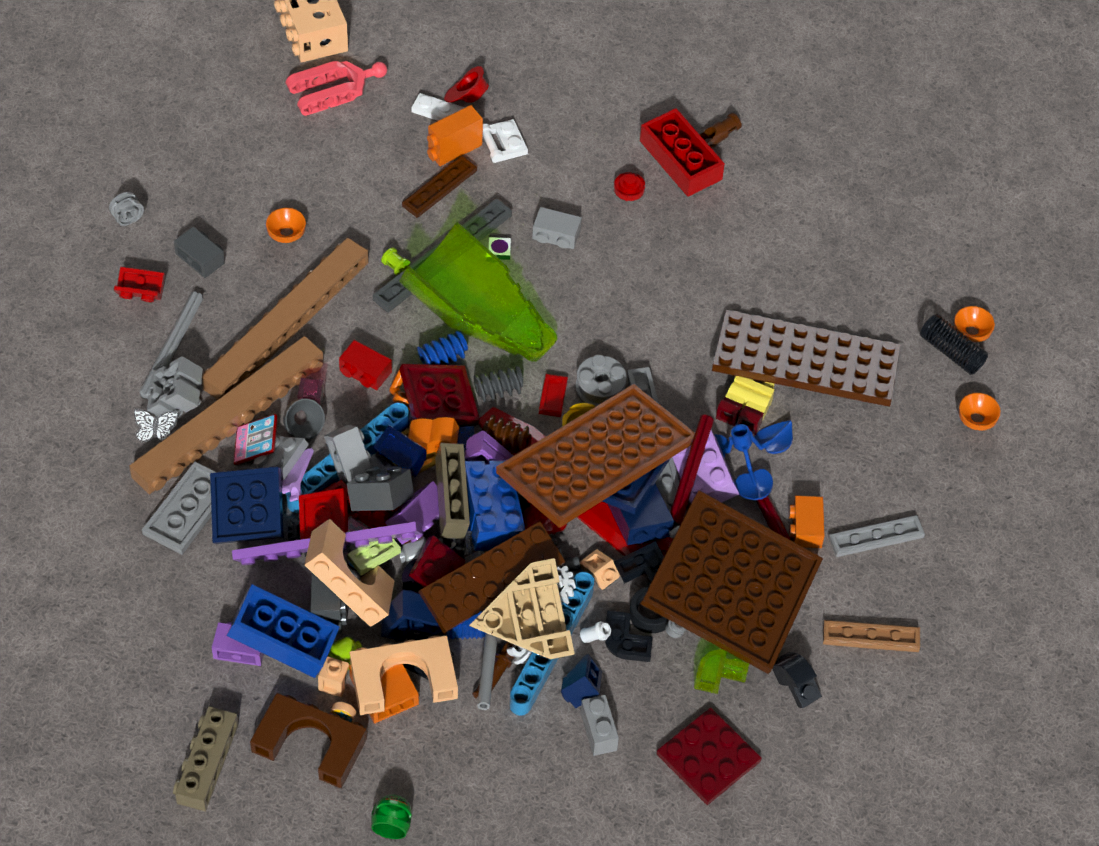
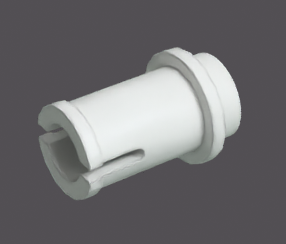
M602 621L597 622L595 626L582 628L580 631V637L584 643L598 639L603 641L611 634L609 624Z

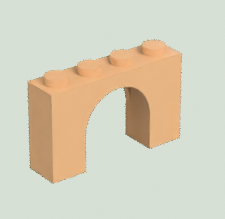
M329 519L312 531L304 565L372 627L389 615L394 580L378 565L362 576L359 581L352 574L344 560L343 546L346 534Z
M431 636L423 640H407L404 643L383 644L375 648H359L350 652V665L360 715L385 711L381 678L389 668L398 664L415 665L425 672L429 680L433 703L458 699V685L447 636Z

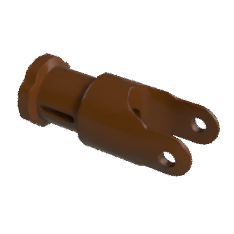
M730 113L726 119L716 122L699 135L704 140L712 138L707 144L713 148L728 138L731 132L742 128V124L736 114Z

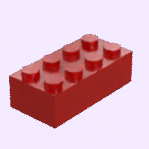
M677 108L641 125L640 142L687 197L723 179L725 163Z

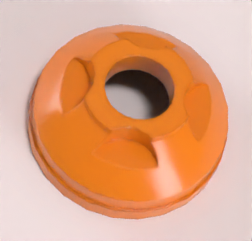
M293 208L277 209L266 220V229L269 236L281 243L294 242L300 239L305 232V218L301 212ZM284 228H290L293 233L289 236H284L280 231Z
M968 306L960 309L954 319V328H957V331L959 330L960 333L966 335V338L969 337V340H972V342H982L988 339L995 326L992 315L987 310L977 306ZM970 326L975 327L978 330V334L971 335L967 333L966 328Z
M968 394L960 402L959 417L971 429L979 431L988 430L997 423L1000 417L999 404L987 394ZM975 413L980 414L984 420L982 422H975L971 419V415Z

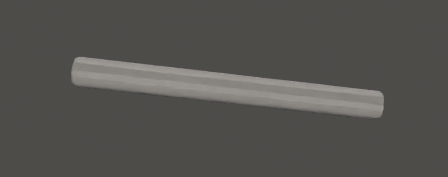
M193 291L190 294L140 389V396L142 398L148 399L149 395L153 393V389L150 388L152 373L163 366L168 367L203 300L201 293Z

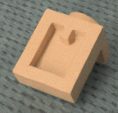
M598 549L580 561L581 569L590 573L595 578L598 587L602 590L620 577L613 560Z
M327 657L318 675V691L342 697L345 690V676L349 669V663Z

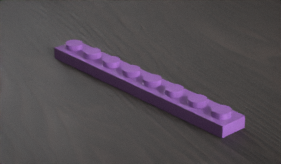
M409 522L346 532L343 550H346V546L355 545L357 548L370 546L369 542L378 541V544L392 543L393 538L401 537V540L416 539V535L423 534L422 524ZM310 538L232 550L233 560L241 562V565L256 564L255 560L264 559V562L277 561L278 556L286 555L287 558L301 557V553L308 551Z

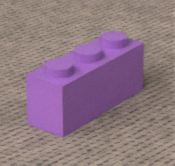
M434 481L414 493V497L406 501L385 521L387 526L418 522L422 524L423 532L434 525L433 521L439 519L438 492ZM424 534L416 535V539H412L411 542H415ZM401 537L397 538L401 545L409 541L401 540Z

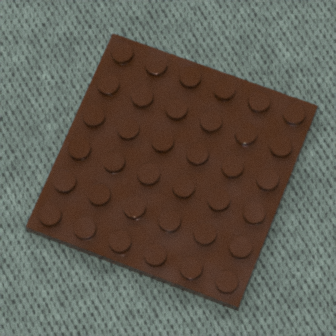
M698 490L641 605L769 674L823 558Z

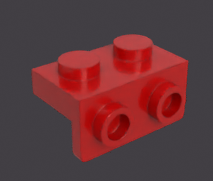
M120 267L117 286H114V291L123 299L131 300L135 296L141 297L142 301L153 303L154 299L161 300L165 273Z

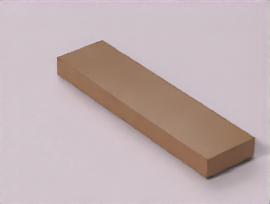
M824 620L823 644L919 652L920 627Z

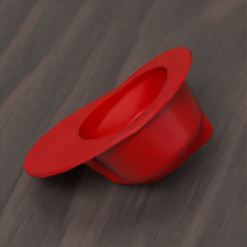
M477 66L469 70L460 81L447 91L444 100L446 102H454L462 99L467 103H472L480 99L489 87L483 77L484 69L481 66Z

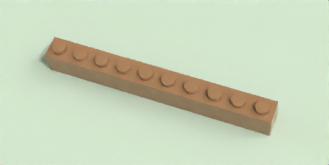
M349 238L339 243L328 257H324L314 270L307 273L303 281L296 284L285 298H281L270 312H266L261 321L255 326L250 327L247 334L241 340H237L226 354H222L211 368L204 371L202 375L203 390L219 400L254 374L368 264V250Z
M302 337L129 465L131 478L149 495L155 490L162 489L168 480L179 476L184 468L191 463L198 462L204 453L208 450H214L224 438L234 435L239 426L250 423L256 414L260 411H266L272 402L278 398H283L295 385L302 384L305 378L312 372H318L323 365V352L308 338Z

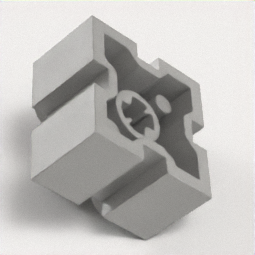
M181 356L172 361L169 368L163 366L154 371L150 382V388L153 389V393L148 397L147 411L159 418L167 417L166 422H169V418H177L182 415L183 411L188 412L200 406L201 399L199 398L200 391L198 388L202 384L203 368ZM170 413L176 414V413H177V416H171V417H169L168 414H170Z

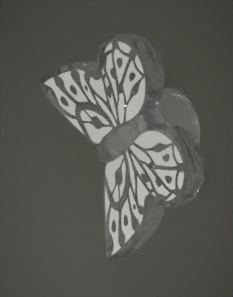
M136 408L134 410V418L136 424L140 427L136 432V438L141 442H148L154 437L162 442L173 434L171 429L177 424L179 412L174 410L160 417H154L147 411Z

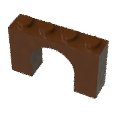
M276 693L250 741L251 752L274 761L286 738L292 732L301 728L318 729L325 733L331 741L330 747L318 768L319 780L342 789L367 741V729L358 722H349L335 713L321 711L313 704H304L290 695Z

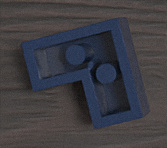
M402 590L391 601L389 615L381 620V637L397 641H404L412 632L437 636L442 631L420 594L412 590Z

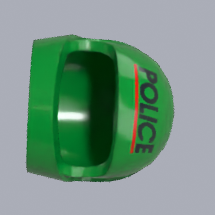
M395 794L381 798L375 804L371 813L372 831L384 838H404L411 827L412 810L409 802L402 796Z

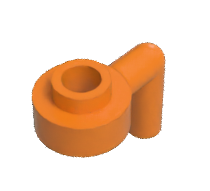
M398 370L389 391L394 396L392 399L394 403H403L410 410L406 393L400 390L403 382L400 370Z

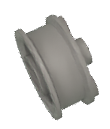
M602 355L590 357L583 361L578 368L576 392L582 401L593 404L596 407L625 389L626 371L621 363L614 358Z

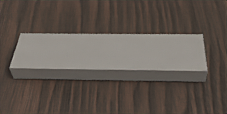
M914 515L829 534V540L835 556L840 557L924 538L925 533L918 516Z

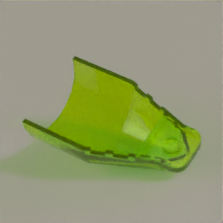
M458 222L454 224L434 252L415 271L408 266L399 280L404 288L449 328L460 331L512 355H522L527 360L536 362L557 341L556 332L544 322L530 299L526 300L520 291L522 289L520 284L515 283L509 275L510 270L507 265Z

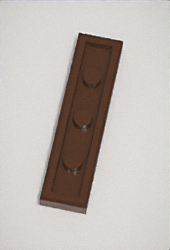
M460 156L404 200L402 207L416 218L420 217L477 171V167L465 157Z

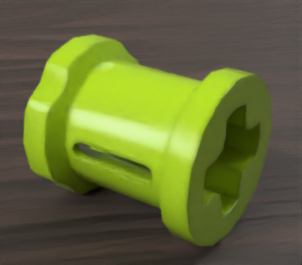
M395 248L388 249L381 258V262L391 267L396 275H399L410 266V261L402 258Z

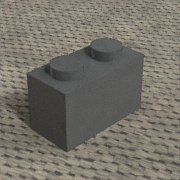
M192 227L174 240L175 254L204 278L225 264L222 247L214 244L204 232H199L195 227Z

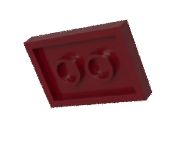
M431 536L423 547L409 576L423 587H426L463 566L465 559L435 536Z

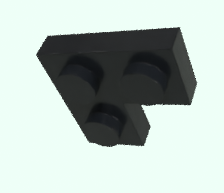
M656 541L614 561V564L624 584L645 573L650 582H652L664 555Z

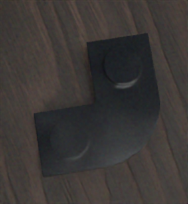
M607 610L606 623L611 628L610 636L604 640L607 649L614 656L621 659L650 662L653 637L629 634L631 613Z

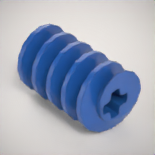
M455 331L454 335L448 334L446 338L440 337L438 341L433 340L430 345L425 343L422 348L417 347L422 364L441 365L440 361H443L445 365H449L448 358H451L453 362H457L456 355L458 354L461 359H464V352L468 350L467 342L460 331Z

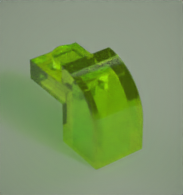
M723 649L713 650L704 655L699 663L694 689L718 694L721 677L745 683L749 663L739 659H727V651Z

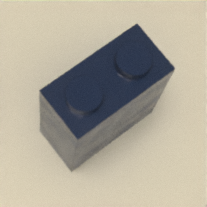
M656 484L653 485L635 515L608 504L627 545L670 537L669 532L673 529L674 520Z

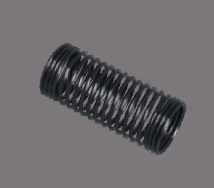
M938 314L932 315L920 330V336L946 355V357L952 359L955 364L961 366L969 375L975 374L988 358V352L978 347V344L975 345V342L969 340V337L966 338V335L960 333L959 330L957 331V328L951 326L950 323L948 324V321L942 319Z

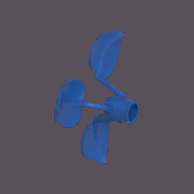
M792 421L780 422L763 428L755 437L748 426L744 424H739L732 428V437H729V441L723 435L714 434L724 458L725 453L731 452L733 445L738 451L744 452L749 473L740 475L735 481L739 496L750 500L767 497L773 488V478L765 469L753 472L748 449L753 442L759 450L765 448L770 454L786 451L793 441Z

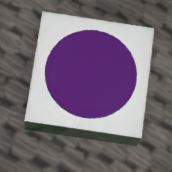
M489 237L488 259L510 260L511 238Z

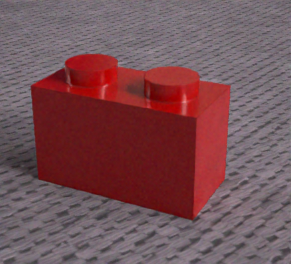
M353 340L339 357V370L344 376L348 378L353 377L360 381L364 387L378 390L392 373V360Z

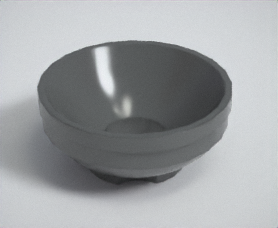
M300 398L291 402L283 416V423L287 432L293 437L304 438L305 440L317 436L325 422V414L322 407L316 401L308 398ZM298 411H303L306 415L305 421L301 424H297L294 420V416Z

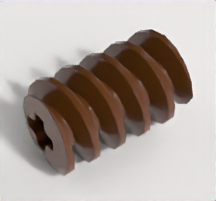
M492 415L483 426V431L489 434L506 450L511 449L513 453L521 452L531 445L532 435L529 434L528 426L523 431H520L521 424L518 423L513 429L512 421H508L506 426H504V419L500 418L495 423V415Z

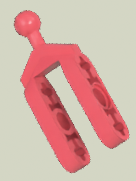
M332 61L290 75L286 79V85L292 94H296L347 76L350 82L300 98L297 103L298 108L304 116L329 109L328 107L332 108L355 100L356 97L363 95L366 78L372 76L382 78L386 75L388 69L383 62H376L372 65V68L362 70L348 61Z

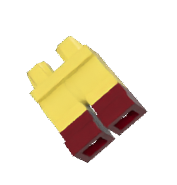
M736 376L725 398L718 405L716 419L735 426L737 421L738 425L744 424L748 426L744 421L746 420L754 424V426H748V428L752 431V434L756 435L772 403L775 384L764 381L760 384L755 382L754 379ZM724 412L733 415V417L725 416Z

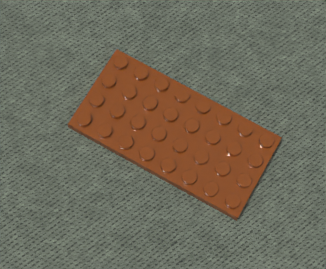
M633 384L496 466V473L560 528L691 446L695 433Z

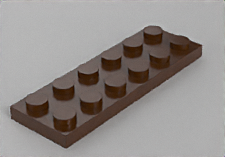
M538 522L419 591V594L443 633H446L484 611L530 563L555 558L558 568L565 563V560L542 523Z

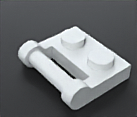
M514 119L492 125L483 124L482 137H484L491 152L490 157L493 163L528 154V149ZM496 133L504 151L498 150L491 134Z

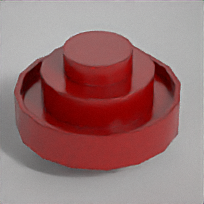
M622 173L614 181V192L622 200H638L645 192V181L636 173Z

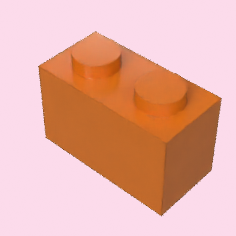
M795 496L794 504L789 505V518L793 519V524H790L789 537L793 538L794 543L802 547L822 548L824 541L823 497Z

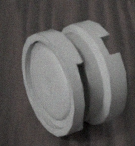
M123 192L110 202L109 211L115 217L117 223L121 226H127L141 218L144 207L134 193Z

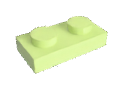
M392 539V543L378 544V541L369 542L370 546L357 548L348 553L347 556L357 572L363 575L400 554L401 547L394 539Z

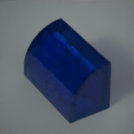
M388 425L373 447L378 453L402 469H410L411 475L414 477L421 470L427 454L426 449L390 425Z

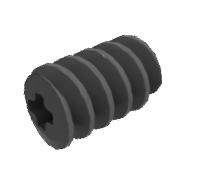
M519 366L515 367V371L508 367L506 373L503 369H499L498 374L491 371L489 378L486 373H482L480 379L477 375H474L473 379L477 395L481 397L483 402H486L487 395L492 400H495V393H498L503 398L504 391H507L509 396H512L513 389L519 395L523 387V377Z

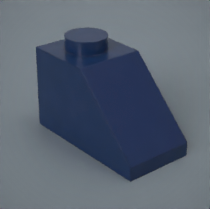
M586 654L563 678L561 694L565 701L571 702L575 709L581 706L582 700L593 698L600 694L602 670L589 654Z

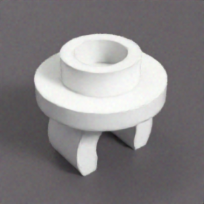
M519 646L517 651L514 647L506 649L507 653L514 657L512 661L515 664L527 663L532 654L531 651Z

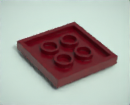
M401 365L399 370L413 420H433L448 417L454 418L458 425H477L480 418L465 366Z
M711 707L660 747L656 753L706 805H709L753 769L762 759Z

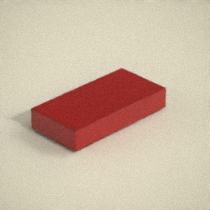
M551 374L545 375L539 414L561 417L568 377Z

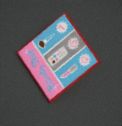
M276 414L237 428L234 465L274 453L277 427Z

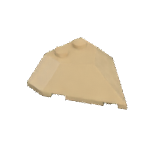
M555 558L530 563L469 625L548 659L575 654L570 630L567 631L557 586V583L560 581Z

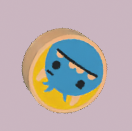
M336 702L331 709L332 713L339 715L342 719L349 722L354 721L356 710L352 705L345 702Z

